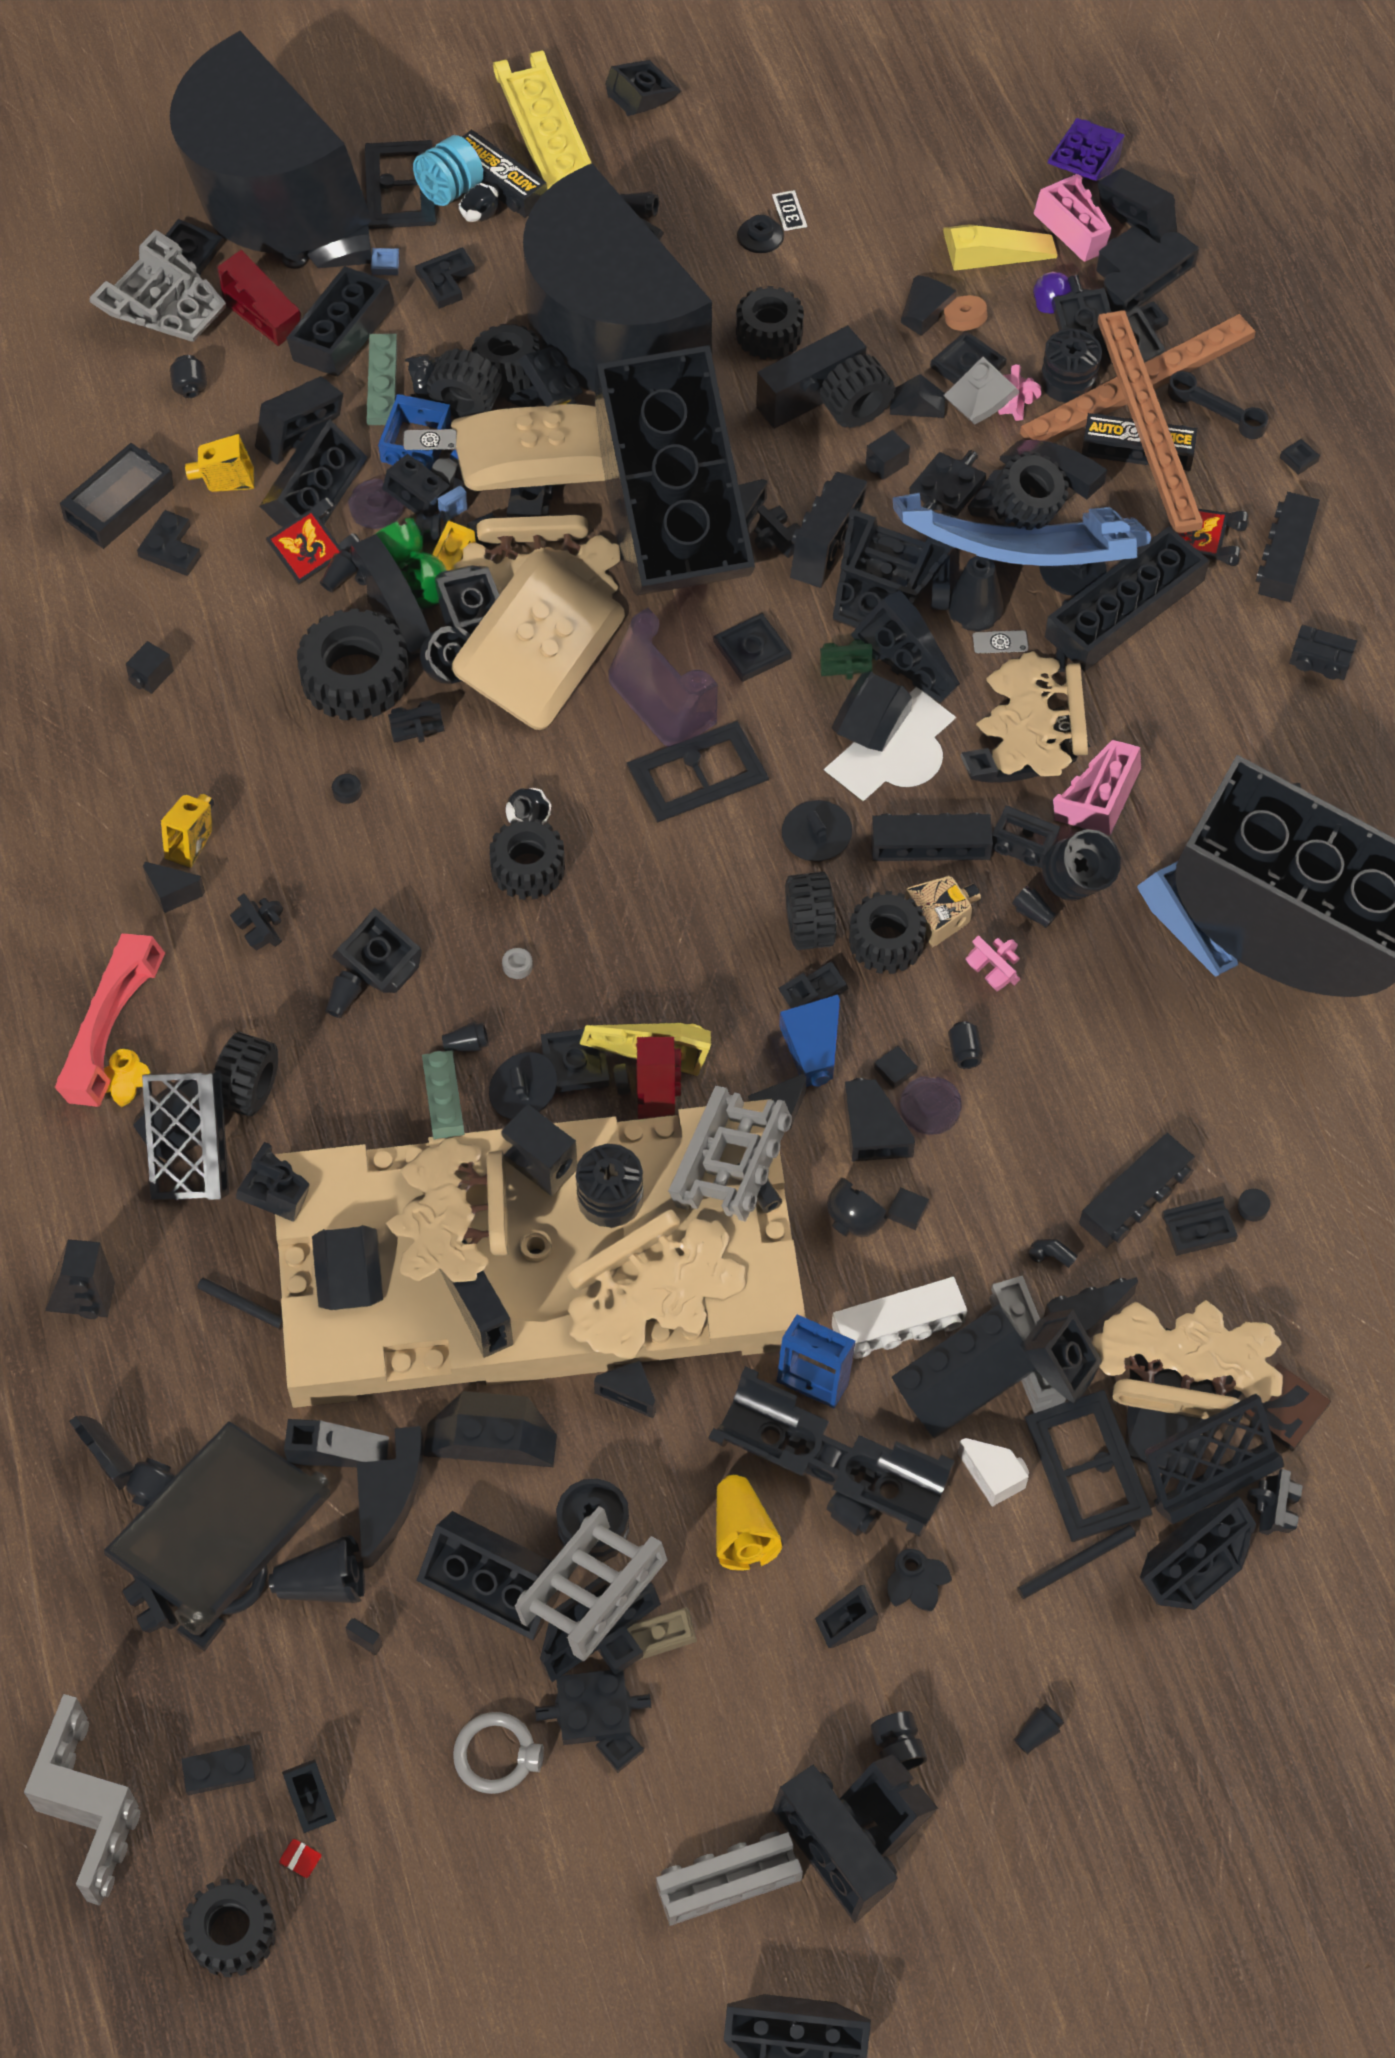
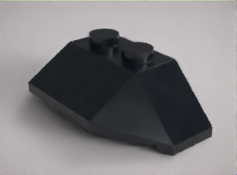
M463 1391L427 1424L423 1454L427 1457L554 1467L557 1434L526 1396Z
M1236 1496L1196 1512L1147 1553L1140 1579L1156 1605L1195 1610L1242 1570L1250 1545L1251 1533H1254L1256 1522L1241 1498Z
M599 1577L583 1589L598 1597L603 1595L611 1583ZM651 1581L605 1637L623 1626L628 1629L661 1605ZM569 1598L555 1608V1610L578 1622L584 1618L590 1608L573 1598ZM549 1623L540 1660L548 1679L554 1682L582 1662V1660L573 1655L567 1638L569 1634Z
M763 1994L727 2004L724 2042L740 2058H867L871 2020L836 2002Z

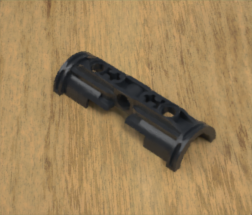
M745 1366L740 1376L733 1403L722 1424L717 1429L713 1428L708 1437L709 1441L716 1442L722 1447L726 1446L729 1442L797 1474L803 1475L806 1473L832 1485V1490L906 1523L907 1532H912L918 1537L922 1536L944 1492L954 1460L943 1455L937 1460L897 1441L894 1444L893 1450L860 1435L853 1448L824 1435L829 1421L796 1407V1395L758 1379L759 1372ZM767 1430H774L779 1434L780 1439L777 1443L770 1445L763 1442L761 1435ZM785 1437H788L789 1444L786 1445L784 1450H781L785 1444ZM800 1445H804L806 1447V1453H801L800 1455L794 1454V1448H799ZM859 1472L865 1473V1480H861L860 1483L854 1481L853 1475H858ZM874 1478H878L874 1492L870 1491ZM885 1484H892L897 1487L899 1494L893 1499H887L881 1495L880 1488Z

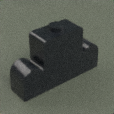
M1136 226L1131 227L1119 237L1112 238L1105 247L1099 250L1096 271L1105 278L1103 288H1105L1111 312L1124 310L1128 312L1137 306L1140 307L1196 265L1199 247L1178 232L1165 233L1161 237L1160 243H1157Z

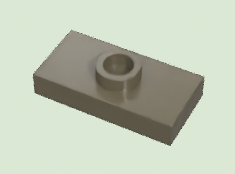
M687 1607L633 1624L627 1629L643 1651V1658L639 1660L697 1642L690 1611Z

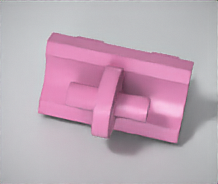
M1020 364L1012 365L1011 374L1003 375L1020 393L998 411L999 415L1013 414L1015 421L1023 420L1025 403L1031 404L1041 396V386L1034 382L1033 378L1025 380V378L1021 377Z
M979 935L972 941L975 948L971 950L965 960L976 972H979L990 962L995 968L985 977V980L996 991L1005 987L1009 982L1016 985L1021 980L1016 975V971L1006 962L1008 959L1012 964H1015L1020 959L1014 953L1018 944L1013 939L1004 943L997 938L993 942V945L998 949L997 952Z

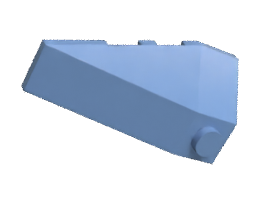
M1177 862L1155 872L1139 884L1137 888L1152 913L1216 977L1236 967L1238 961L1231 954L1229 955L1218 944L1214 943L1187 912L1176 886L1175 872Z

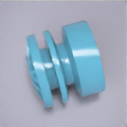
M457 135L444 139L436 144L435 147L418 155L413 162L415 179L421 191L436 205H448L454 199L459 198L461 194L470 191L472 187L480 184L483 180V167L476 150L468 141Z

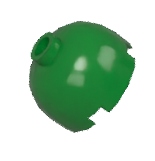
M406 518L407 524L401 526L398 521L376 533L401 571H406L409 563H404L407 555L410 552H421L423 547L420 530L413 518Z
M410 552L404 560V563H409L407 571H401L406 579L420 609L432 608L439 604L435 577L440 572L447 571L446 567L440 559L432 554Z

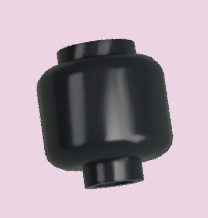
M183 355L177 357L175 362L171 364L169 370L171 385L176 393L183 395L185 398H195L206 388L205 366L201 360H198L193 355Z
M148 1457L145 1462H137L126 1485L128 1493L134 1495L132 1502L146 1507L174 1478V1475L170 1472L171 1467ZM172 1485L155 1501V1503L161 1502L166 1497Z

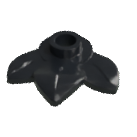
M916 1549L903 1550L896 1557L895 1572L889 1577L887 1582L888 1597L895 1607L910 1599L912 1604L919 1609L933 1611L938 1601L937 1586L951 1582V1574L947 1566L940 1560L927 1559L921 1551ZM913 1562L917 1565V1569L909 1571L906 1569L905 1564Z

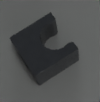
M529 1104L501 1131L502 1137L513 1145L504 1154V1160L549 1195L553 1196L576 1172L578 1164L576 1140Z

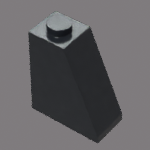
M856 1078L846 1081L844 1085V1105L851 1162L913 1157L915 1138L876 1079Z

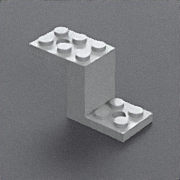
M63 1694L24 1794L37 1812L97 1830L76 1886L87 1902L100 1906L103 1897H108L112 1891L115 1877L112 1876L116 1864L122 1863L126 1855L128 1844L125 1841L129 1830H134L138 1824L140 1810L129 1787L72 1770L76 1760V1753L74 1751L78 1741L84 1740L89 1728V1721H87L88 1718L77 1698Z

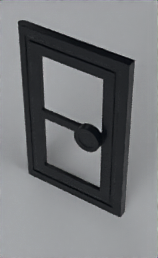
M431 140L365 143L367 208L372 222L368 224L369 229L436 225L435 204L425 196L421 189V212L382 214L381 187L389 189L393 186L418 185L416 179L395 181L394 176L389 173L380 176V155L418 153L420 155L433 148Z
M738 721L627 762V767L657 823L769 780L765 769ZM730 740L747 772L709 786L698 766L701 759L699 751ZM683 758L684 763L693 768L703 789L665 802L649 770Z
M1104 1390L1081 1397L1076 1405L1069 1401L1025 1417L1071 1542H1076L1153 1515ZM1094 1413L1109 1453L1100 1452L1094 1457L1093 1461L1063 1470L1048 1429ZM1114 1465L1129 1504L1082 1519L1066 1477L1092 1468L1101 1473H1106Z

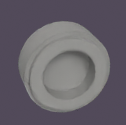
M522 948L508 950L502 958L504 973L513 979H522L528 976L533 968L531 954Z

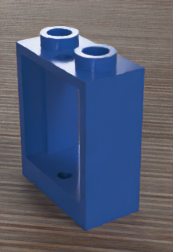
M397 394L378 444L380 461L394 465L406 454H409L431 471L433 464L439 459L442 449L429 451L405 450L404 446L396 445L395 441L402 422L437 428V430L450 429L452 423L450 405Z
M797 1314L782 1337L776 1382L829 1407L835 1408L849 1384L856 1341ZM799 1353L835 1369V1374L799 1358ZM810 1386L813 1389L807 1390L805 1387Z

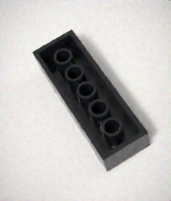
M1168 526L1153 537L1147 546H1141L1137 549V558L1124 559L1048 616L1044 637L1062 651L1072 662L1080 663L1081 670L1084 672L1205 581L1209 560L1171 527Z

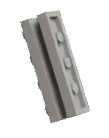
M1023 1276L992 1284L991 1290L993 1294L990 1295L989 1299L992 1308L999 1304L1010 1315L1026 1340L1037 1325L1040 1317ZM1037 1370L1021 1380L1034 1413L1063 1404L1066 1401V1398L1055 1390Z
M778 1831L762 1836L758 1843L749 1846L746 1843L733 1845L727 1849L726 1854L714 1857L713 1854L701 1856L694 1860V1865L682 1869L680 1865L666 1868L661 1871V1876L656 1877V1887L669 1925L671 1926L802 1881L803 1871L799 1860L795 1858L789 1832L780 1835Z

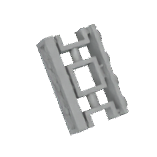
M715 1086L668 1190L676 1207L688 1210L691 1205L692 1208L698 1209L703 1196L724 1200L722 1208L726 1216L732 1217L734 1214L737 1215L740 1221L746 1222L749 1213L754 1211L756 1207L757 1195L761 1186L767 1182L771 1162L779 1154L781 1139L791 1126L792 1116L785 1101L777 1100L775 1104L773 1100H768L763 1112L743 1109L744 1102L739 1093L730 1095L727 1088ZM729 1118L731 1121L740 1123L737 1130L725 1128ZM752 1126L765 1128L761 1138L757 1134L750 1133ZM727 1143L747 1147L740 1165L719 1161ZM705 1171L708 1174L717 1175L714 1183L701 1181ZM729 1178L742 1181L738 1191L736 1188L726 1186Z

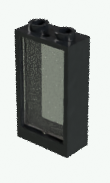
M130 443L60 502L63 518L67 523L104 549L174 489L172 471L165 463H159L152 458L147 450L144 448L140 449L133 443Z

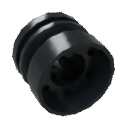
M1072 328L1060 330L1051 335L1045 346L1040 380L1043 390L1049 397L1059 402L1067 403L1096 388L1102 354L1099 341L1088 332Z
M1090 829L1077 832L1055 843L1047 850L1042 863V874L1046 885L1055 895L1064 900L1071 901L1086 898L1108 888L1117 879L1121 869V857L1115 843L1106 834Z
M608 1143L595 1146L583 1154L577 1164L575 1175L577 1202L581 1213L588 1221L601 1227L613 1228L627 1224L637 1216L642 1208L644 1190L643 1170L640 1160L631 1150L621 1145Z

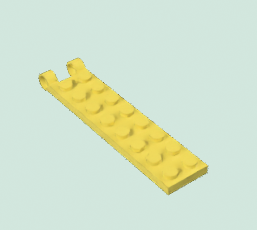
M541 50L530 53L532 66L530 69L512 73L506 59L493 62L496 80L501 84L539 177L546 182L548 190L557 181L590 164L591 161L547 62L545 53Z

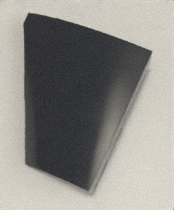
M917 275L913 279L901 317V323L922 336L938 322L939 313L956 299L957 291L940 281Z
M264 1142L252 1160L251 1170L237 1189L236 1199L294 1222L304 1204L310 1184L301 1175L294 1173L292 1166L286 1160L280 1161L272 1153V1146Z
M75 1416L69 1421L94 1455L100 1467L120 1491L127 1485L134 1465L101 1423L90 1417Z

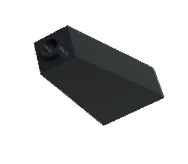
M463 1239L462 1243L467 1244L466 1240ZM439 1269L483 1358L512 1346L511 1319L484 1271L477 1273L475 1281L452 1282Z

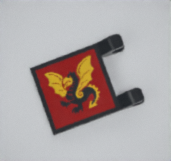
M328 497L266 538L268 544L298 585L327 567L334 553H339L340 550L350 553L351 545L360 541L358 536L352 533L338 544L320 520V518L333 511L334 504Z
M1198 509L1203 521L1202 529L1179 533V535L1206 558L1220 560L1230 566L1238 565L1240 548L1233 545L1222 547L1226 526L1237 531L1246 530L1248 513L1245 511L1225 513Z

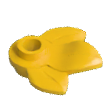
M119 1049L111 1055L109 1066L104 1068V1073L111 1080L106 1093L111 1092L114 1101L120 1107H123L134 1099L137 1087H143L142 1075L151 1074L147 1065L140 1062L138 1055L134 1051Z

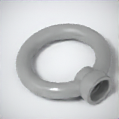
M489 1712L473 1718L462 1728L455 1741L453 1760L458 1775L469 1787L482 1793L496 1794L517 1786L523 1781L529 1771L540 1772L543 1763L544 1747L543 1744L534 1743L528 1728L516 1717L502 1712ZM490 1726H502L511 1730L520 1742L516 1768L507 1776L496 1780H488L476 1775L470 1768L467 1760V1748L473 1736L480 1730Z

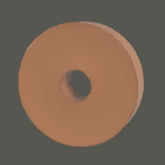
M977 296L957 297L944 308L945 322L950 328L966 331L975 329L987 320L986 302Z

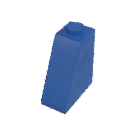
M838 995L780 1012L779 1027L798 1074L804 1073L807 1078L806 1087L811 1085L821 1086L833 1079L840 1004Z

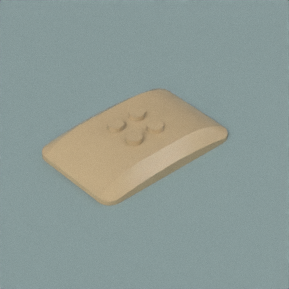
M563 404L550 407L536 406L500 409L459 417L451 423V429L456 430V452L464 484L469 489L483 491L605 480L598 436L596 406Z
M539 551L529 555L461 648L452 663V670L460 680L535 730L546 729L622 623L625 616L624 609L617 601L550 555Z

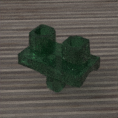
M863 640L852 641L849 646L824 643L823 648H820L821 677L845 675L846 680H852L853 674L872 671V645L865 644Z

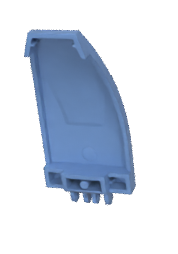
M920 493L893 498L894 511L901 521L911 528L952 547L974 553L976 556L1008 563L1063 566L1137 558V547L1147 546L1152 538L1149 531L1137 519L1122 518L1110 507L1089 509V513H1083L1082 522L1044 525L1040 529L1034 527L1032 530H1026L1025 526L1019 529L1015 526L976 523L934 512L932 509L921 506Z

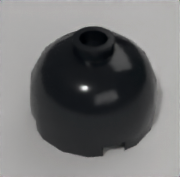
M445 626L436 629L425 638L420 649V661L422 668L431 679L443 684L462 682L454 674L452 663L471 634L461 627Z
M841 1177L828 1195L827 1210L834 1220L831 1226L845 1237L849 1233L858 1237H868L876 1233L890 1218V1214L886 1213L887 1211L865 1192L858 1189L854 1190L852 1188L853 1184Z

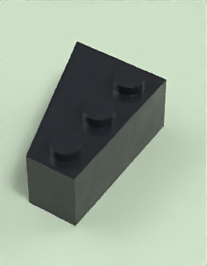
M1122 167L1098 181L1100 204L1121 224L1127 222L1131 227H1138L1157 243H1160L1161 237L1165 233L1177 232L1175 198L1172 193Z

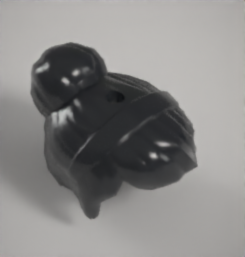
M417 354L405 359V362H409L408 371L415 393L410 394L411 397H429L430 393L427 392V382L440 356L432 357L428 354Z

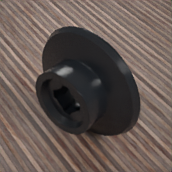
M755 215L739 227L737 239L740 245L750 252L768 253L776 250L782 244L784 232L782 227L769 216Z

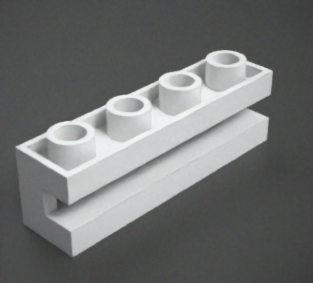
M950 1277L834 1312L832 1328L833 1331L856 1341L853 1358L859 1359L866 1357L871 1351L880 1348L886 1350L893 1349L903 1341L913 1338L914 1340H923L936 1331L943 1329L944 1331L955 1330L965 1323L967 1308L955 1278Z

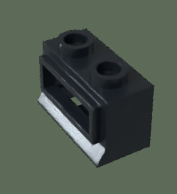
M1005 805L1003 813L992 833V849L1001 855H1009L1019 859L1029 866L1042 868L1047 850L1058 842L1060 826ZM1008 823L1023 828L1022 833L1027 837H1033L1034 833L1047 838L1044 844L1041 845L1004 829H1006Z

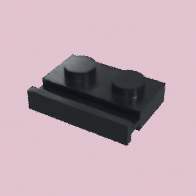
M1223 1196L1163 1210L1161 1215L1166 1223V1230L1176 1256L1235 1242L1238 1237L1229 1211L1225 1208Z

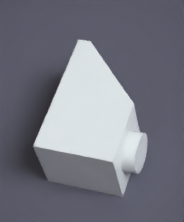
M968 1438L960 1441L958 1455L992 1507L1026 1488L1029 1470L1022 1458H1016L1010 1449Z

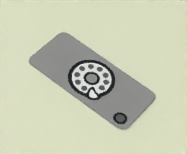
M456 430L404 431L405 450L456 448Z
M1023 630L973 633L974 651L976 653L1025 652L1028 650L1027 634Z

